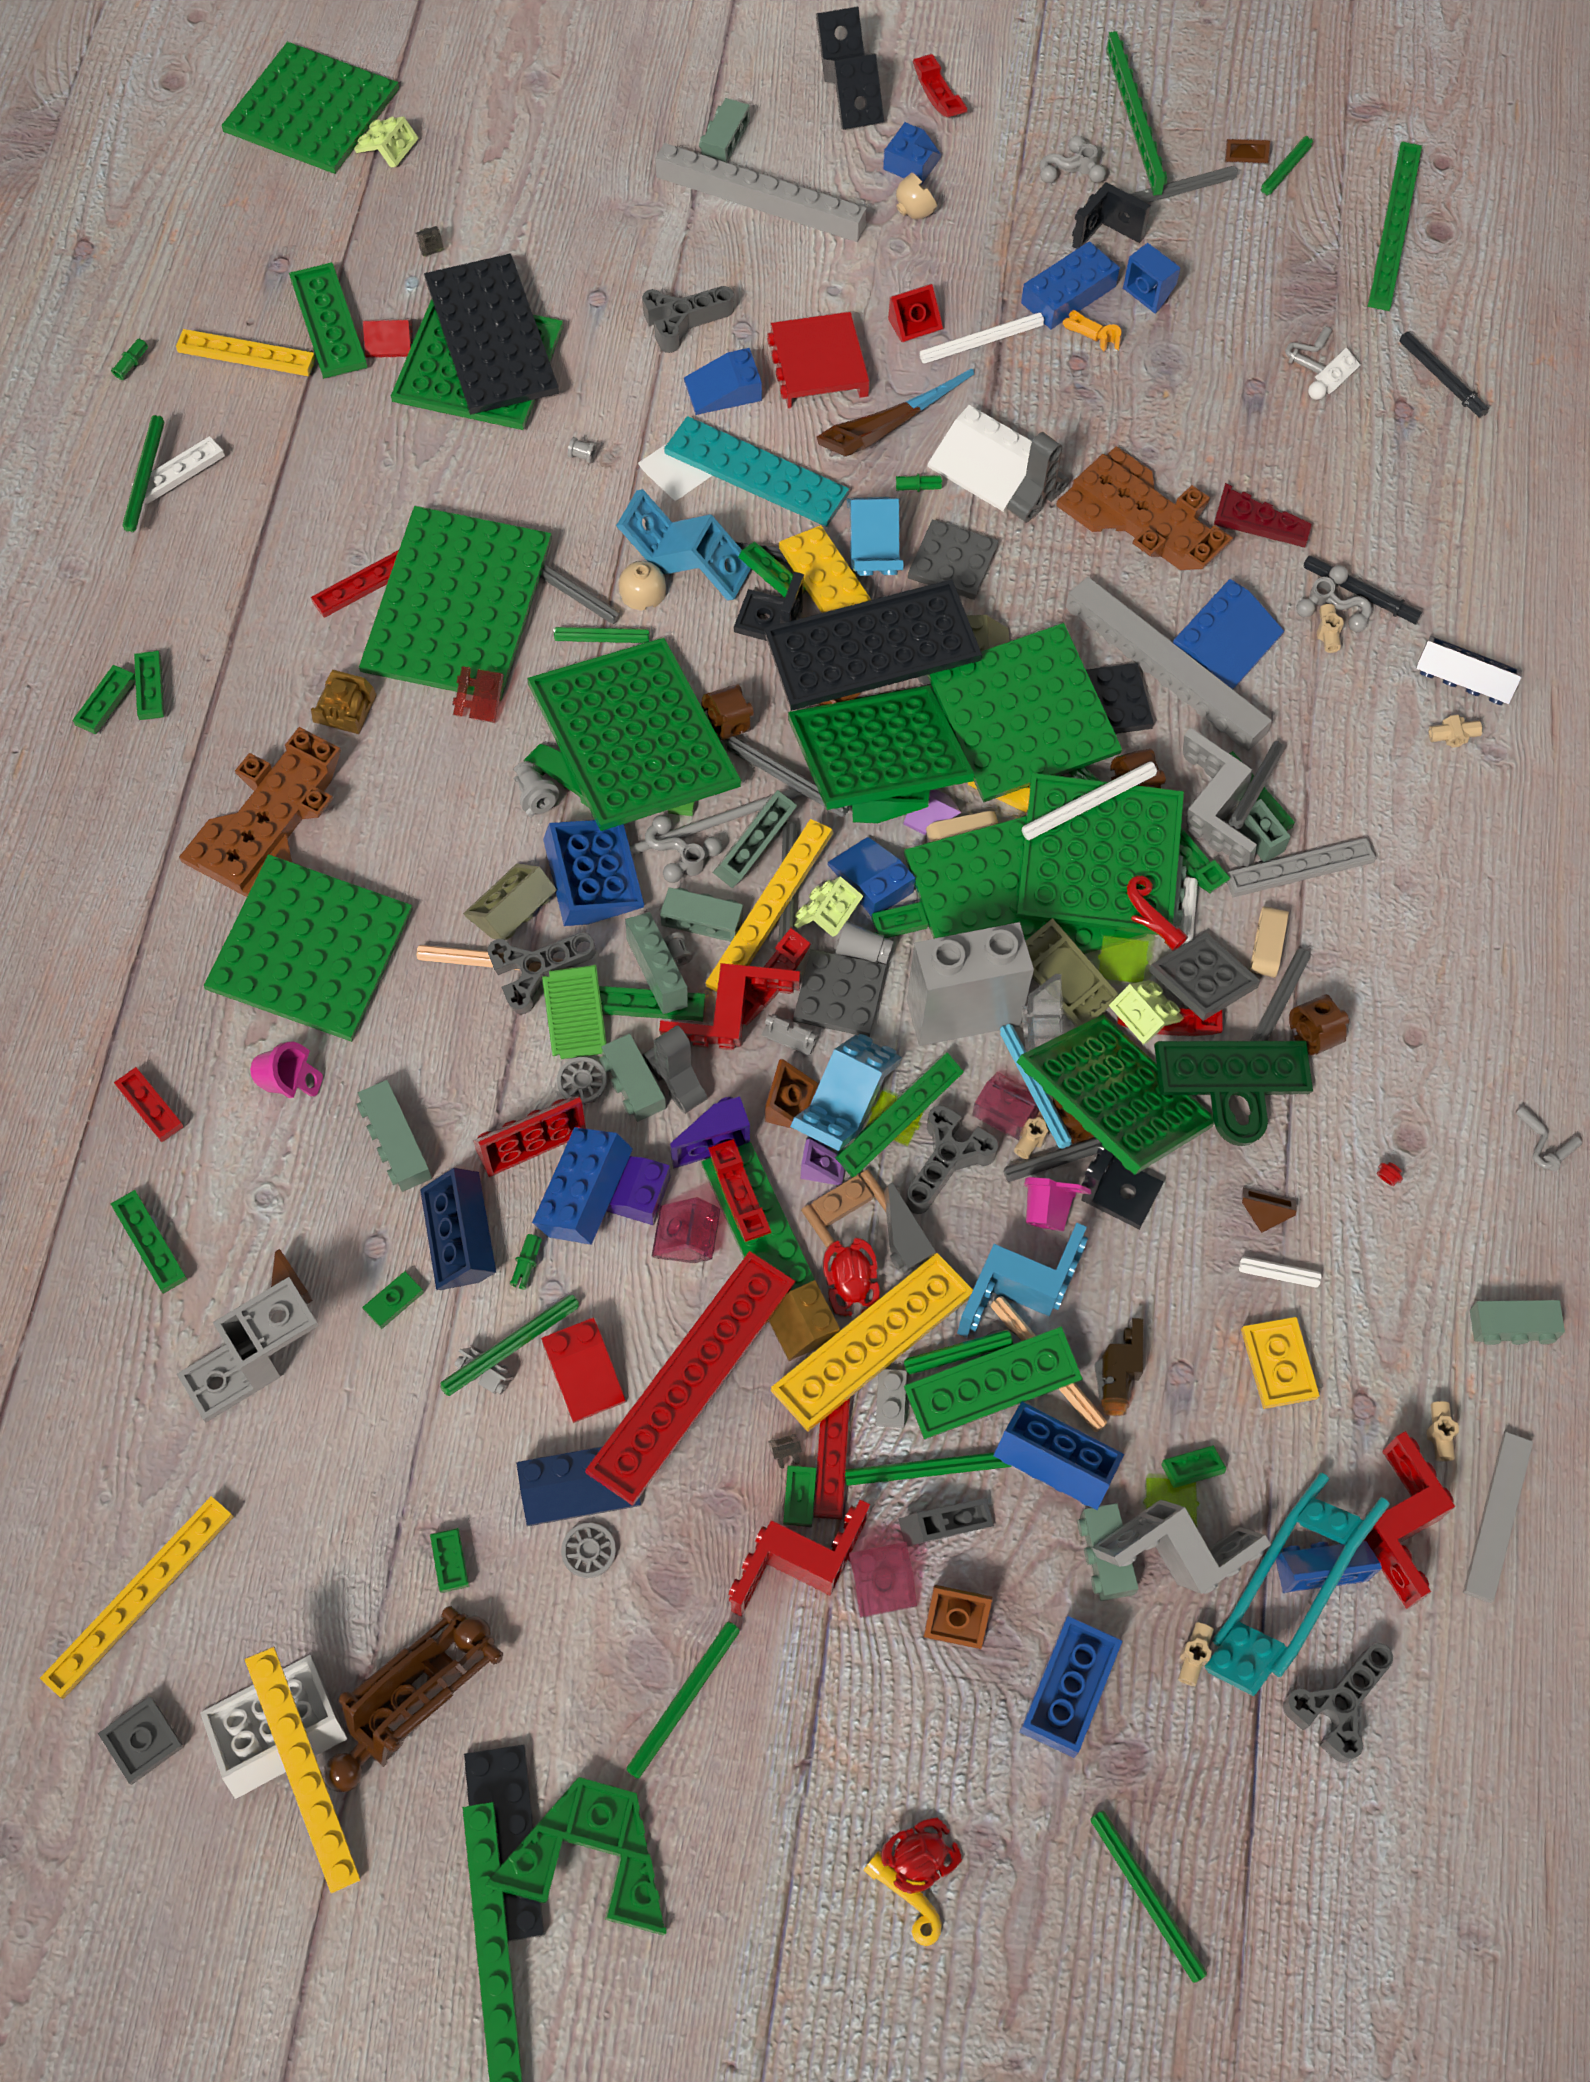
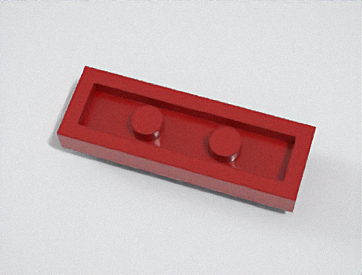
M137 1067L114 1082L118 1090L161 1143L184 1127Z

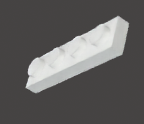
M209 436L153 470L144 502L149 504L225 457L223 450Z

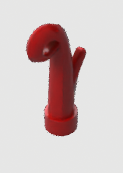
M1142 875L1131 878L1127 885V893L1130 901L1143 916L1133 915L1131 920L1157 933L1165 940L1164 943L1172 951H1175L1187 940L1188 936L1180 928H1176L1143 898L1152 891L1153 887L1150 879ZM1142 884L1145 889H1136V885Z

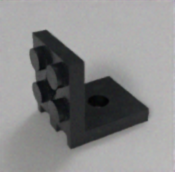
M1105 182L1095 194H1091L1087 204L1083 208L1080 207L1076 212V225L1072 232V247L1078 249L1083 246L1102 224L1140 243L1145 237L1151 205Z
M794 572L785 598L748 589L734 624V633L767 641L764 628L797 620L799 613H802L804 574ZM764 613L768 614L770 618L762 620L758 618V615Z
M1101 1143L1097 1151L1098 1154L1095 1160L1091 1161L1082 1182V1186L1091 1189V1194H1083L1081 1201L1140 1230L1164 1182L1143 1171L1136 1175L1122 1165L1119 1159L1115 1158L1116 1156L1107 1151ZM1129 1188L1134 1192L1135 1197L1125 1199L1121 1196L1120 1190Z

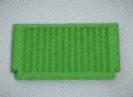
M596 965L549 971L550 976H543L542 981L552 1056L560 1055L562 1060L602 1054L601 1046L607 1043Z

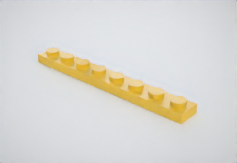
M812 819L808 821L706 980V987L717 992L720 963L750 965L833 835L831 828Z
M210 1496L48 1668L40 1679L61 1699H64L234 1516Z
M275 1646L246 1657L244 1659L330 1893L336 1892L360 1881V1876Z

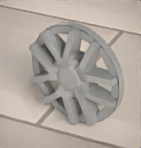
M573 1058L560 1068L557 1075V1086L561 1095L568 1099L579 1092L582 1105L592 1101L595 1102L606 1089V1072L602 1065L592 1058ZM581 1062L579 1070L571 1065ZM585 1062L591 1064L588 1071L584 1070ZM594 1068L599 1069L600 1073H593ZM568 1069L573 1074L570 1076L565 1074L564 1071ZM562 1078L568 1081L564 1085H561ZM593 1079H602V1083L593 1082ZM573 1087L574 1089L568 1094L565 1092L566 1089ZM592 1088H600L595 1094ZM588 1090L591 1096L584 1098L583 1092Z
M584 1523L571 1529L565 1536L561 1547L562 1559L567 1569L573 1575L584 1579L606 1573L614 1562L616 1546L611 1533L603 1526L595 1523ZM586 1529L588 1538L582 1540L578 1531ZM590 1529L601 1531L592 1539ZM576 1534L579 1543H568L569 1539ZM603 1536H606L609 1541L599 1545L598 1541ZM611 1546L610 1556L602 1552V1550ZM566 1548H575L577 1553L566 1555ZM599 1556L608 1560L605 1566L597 1561ZM578 1559L574 1568L568 1560ZM582 1562L587 1563L585 1573L578 1571ZM592 1563L600 1570L590 1573Z

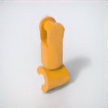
M1075 310L1069 313V318L1063 320V325L1066 329L1080 333L1096 342L1100 339L1101 350L1105 351L1107 349V342H1112L1114 348L1119 351L1121 343V329L1119 326L1110 324L1103 327Z

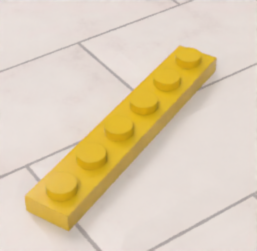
M187 329L182 330L176 344L179 353L304 376L310 375L315 362V355L312 352Z

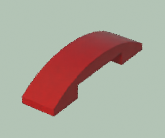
M933 54L913 59V65L921 86L929 101L941 115L948 118L967 112V107L960 96H954L941 76V66Z
M790 928L776 945V952L764 967L795 971L806 955L811 943ZM748 985L743 1024L747 1026L778 994V988L757 991Z
M1179 1008V1013L1183 1016V1019L1180 1022L1165 1025L1157 1034L1171 1036L1222 1033V1010L1203 1021L1191 1009ZM1117 1015V1024L1127 1027Z
M734 1139L709 1147V1154L719 1183L744 1241L747 1242L770 1234L771 1229L762 1207L760 1208Z

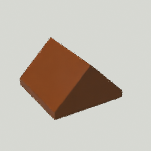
M780 1059L765 1106V1122L794 1129L790 1127L794 1117L810 1106L818 1083L784 1059Z
M934 1584L924 1637L982 1649L992 1596Z

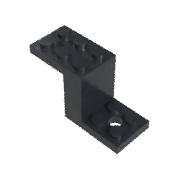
M859 6L815 13L824 82L835 83L841 129L883 123L884 115L876 53L864 52ZM842 26L845 29V36L839 40L835 37V29ZM862 96L865 99V106L858 110L855 107V100L857 97Z

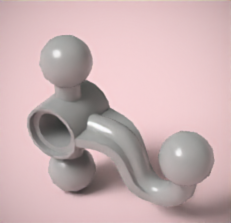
M1079 135L1073 136L1068 143L1070 151L1078 153L1077 155L1065 158L1054 153L1046 155L1040 161V177L1045 183H1052L1057 177L1056 168L1048 164H1055L1066 172L1079 171L1082 174H1089L1090 179L1095 183L1103 181L1106 176L1105 168L1101 165H1096L1097 147L1092 144H1085L1084 138Z
M1336 565L1331 568L1329 578H1318L1310 591V597L1300 600L1296 606L1297 613L1302 617L1313 615L1315 605L1333 604L1335 609L1338 610L1360 606L1362 612L1352 615L1348 621L1349 628L1354 632L1365 630L1372 608L1370 602L1364 597L1354 596L1346 600H1340L1334 594L1335 585L1342 584L1348 578V571L1342 565ZM1317 588H1324L1328 594H1320Z
M666 815L656 816L653 819L652 825L645 833V841L652 849L658 851L676 850L681 854V862L678 864L669 863L663 869V876L670 883L678 882L682 878L683 872L690 876L700 874L704 868V858L707 856H718L723 849V844L717 837L707 838L704 841L703 847L695 843L687 844L680 838L657 840L655 838L656 834L664 835L672 827V822ZM694 858V859H697V860H696V861H690V860H688V859Z

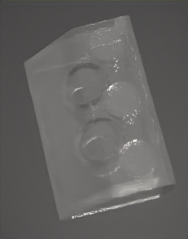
M1055 974L1028 995V1005L1022 1007L1026 1052L1064 1034L1061 974Z

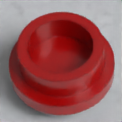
M1388 1162V1164L1380 1163L1378 1166L1379 1170L1376 1174L1390 1186H1395L1396 1183H1401L1403 1177L1400 1175L1402 1171L1395 1164Z

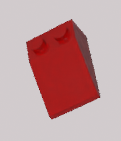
M594 1317L541 1338L545 1353L573 1423L626 1402Z

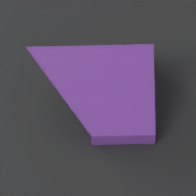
M937 789L930 790L929 806L907 814L903 824L926 835L927 826L937 821L951 819L960 814L961 811L949 795Z
M807 1136L801 1163L800 1179L841 1185L845 1169L835 1159L837 1154L824 1143Z

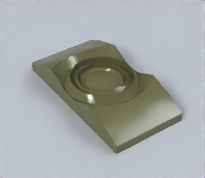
M1053 918L1025 941L1034 969L1032 978L1046 991L1059 1010L1076 1027L1101 1015L1119 995Z

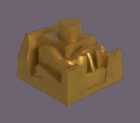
M332 669L316 707L311 709L313 722L359 734L376 698L374 687L363 677Z

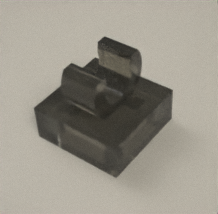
M437 226L427 227L416 232L423 257L444 250Z
M796 1434L768 1441L770 1451L774 1459H777L781 1469L785 1468L783 1460L786 1456H792L795 1465L799 1464L800 1459L797 1453L802 1452Z

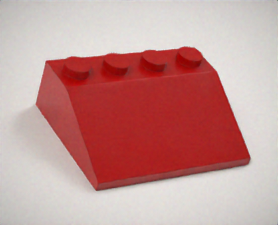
M580 1097L559 1099L548 1108L534 1110L523 1119L509 1121L498 1130L480 1134L473 1142L488 1177L568 1143L574 1127L586 1129L582 1101Z

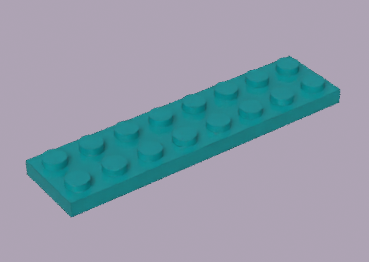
M689 416L685 418L664 447V454L825 527H828L849 495V488Z

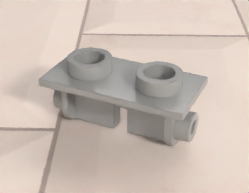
M773 1013L767 1016L765 1020L766 1027L761 1034L763 1037L807 1056L810 1055L820 1033Z
M476 1347L460 1349L459 1352L464 1357L459 1356L454 1365L459 1370L484 1352ZM499 1362L483 1373L478 1384L493 1394L498 1393L501 1395L507 1387L504 1382L514 1380L515 1377L508 1373V1367Z

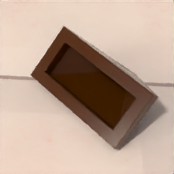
M1227 139L1225 162L1268 163L1270 140Z
M1244 1187L1242 1189V1203L1261 1233L1296 1215V1200Z
M280 1249L275 1251L271 1287L289 1277L306 1304L312 1302L313 1300L282 1251Z

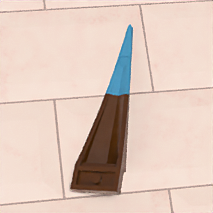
M969 369L944 384L896 406L865 417L833 425L816 436L818 445L845 457L864 450L974 375V369Z

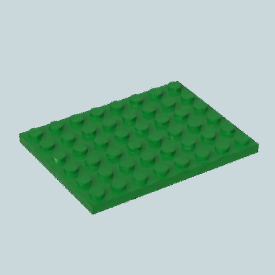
M414 506L359 665L360 672L501 701L549 551L552 533Z
M664 637L527 678L528 686L600 831L741 787V779Z
M1027 816L904 850L909 870L915 877V887L933 939L1020 922L1026 941L1048 923L1047 921L1016 918L1025 838L1022 833V827L1026 825ZM1057 923L1083 954L1143 938L1147 935L1144 933Z

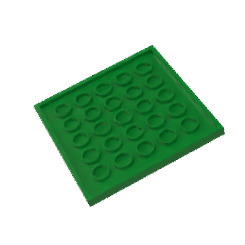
M287 41L221 126L223 132L336 174L359 143L358 139L367 133L370 129V124L379 117L397 93L399 84L394 80Z
M431 299L391 393V401L524 430L535 400L470 415ZM533 314L550 362L564 327L563 321Z
M1064 623L981 651L982 661L927 675L944 715L974 772V783L983 803L1029 787L1032 773L1060 776L1119 755L1122 752V747Z
M930 685L788 712V721L826 810L974 781V772Z
M1032 773L1026 824L1109 782ZM1134 786L1030 840L1024 838L1016 918L1047 922L1053 918L1056 923L1158 935L1148 927L1131 920L1133 915L1143 916L1130 901L1127 885L1131 878L1142 875L1150 879L1153 887L1152 891L1143 898L1173 924L1184 791ZM1142 884L1136 885V889H1145Z
M268 854L204 983V988L210 992L352 1042L413 910L412 905Z
M1103 1014L1021 1054L1016 1062L1028 1076L1038 1082L1047 1094L1057 1100L1067 1113L1077 1119L1087 1132L1096 1137L1107 1151L1116 1156L1122 1162V1165L1135 1175L1215 1125L1213 1116L1191 1095H1160L1157 1064Z

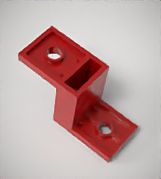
M720 963L713 1026L660 1020L659 1032L662 1035L673 1027L679 1026L688 1037L689 1042H693V1046L707 1048L708 1044H717L719 1049L734 1050L735 1046L741 1047L748 985L757 991L778 988L780 993L793 994L794 990L800 991V971Z
M1405 1431L1396 1436L1382 1452L1411 1497L1385 1511L1363 1541H1367L1381 1564L1382 1572L1405 1608L1408 1609L1422 1600L1431 1590L1429 1589L1427 1577L1423 1572L1418 1571L1413 1564L1410 1551L1405 1545L1400 1543L1437 1523L1456 1506L1453 1503L1454 1500L1450 1491L1446 1487H1442L1436 1478L1437 1473L1434 1467L1429 1462H1426L1421 1455L1417 1441L1413 1437H1409Z
M860 1499L856 1507L850 1506L844 1519L845 1524L843 1528L845 1531L844 1533L838 1531L831 1546L832 1550L772 1520L767 1528L762 1526L755 1540L757 1544L754 1554L749 1552L742 1565L743 1576L741 1580L735 1579L729 1590L731 1612L742 1617L767 1565L830 1596L866 1524L871 1504Z

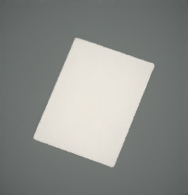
M666 444L637 463L674 501H677L713 476L664 454Z

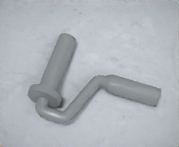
M1324 327L1314 346L1295 342L1289 343L1285 350L1286 355L1290 357L1288 363L1292 364L1294 361L1318 374L1325 366L1299 354L1298 351L1299 349L1311 352L1319 351L1323 348L1332 330L1329 327Z
M1524 1106L1517 1111L1516 1114L1537 1134L1542 1135L1533 1153V1160L1540 1167L1557 1171L1561 1167L1560 1162L1582 1145L1580 1138L1573 1137L1554 1154H1547L1542 1159L1539 1155L1548 1138L1545 1126Z

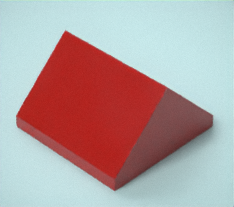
M933 284L890 297L888 320L901 342L943 329Z
M412 319L364 320L363 332L366 358L407 357L412 346Z

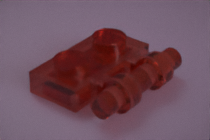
M462 666L460 676H457L456 681L458 684L456 697H453L452 702L454 706L453 715L462 717L464 708L470 709V719L495 723L504 675L478 669L477 677L473 679L470 678L471 668ZM468 686L475 687L472 701L466 700Z

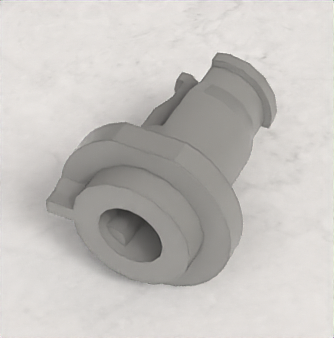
M525 761L514 767L513 770L518 776H515L513 779L518 782L522 792L520 805L531 818L533 815L549 811L559 798V790L554 782L542 779L540 774L534 770L532 762Z

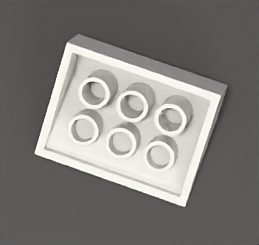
M968 405L954 421L928 462L927 467L1004 512L1010 499L1015 495L1026 476L1032 441Z
M311 1655L284 1668L286 1679L315 1756L347 1740L339 1716ZM254 1684L200 1712L221 1777L235 1799L286 1772Z

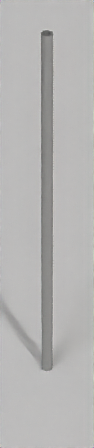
M794 788L781 792L790 800L804 795ZM771 796L675 829L664 835L655 836L657 840L683 838L760 811ZM645 840L629 846L631 855L652 849Z

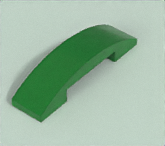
M539 744L524 759V762H532L534 770L542 776L545 773L578 795L581 803L588 807L562 752Z
M1181 827L1179 855L1183 856L1182 866H1186V875L1190 878H1196L1198 886L1208 893H1212L1228 882L1230 877L1215 859L1211 862Z

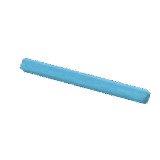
M1007 1024L1000 1028V1035L1058 1147L1064 1149L1071 1146L1072 1138L1051 1097L1038 1082L1028 1076L1023 1068L1016 1063L1021 1054L1025 1053L1026 1050L1013 1025Z

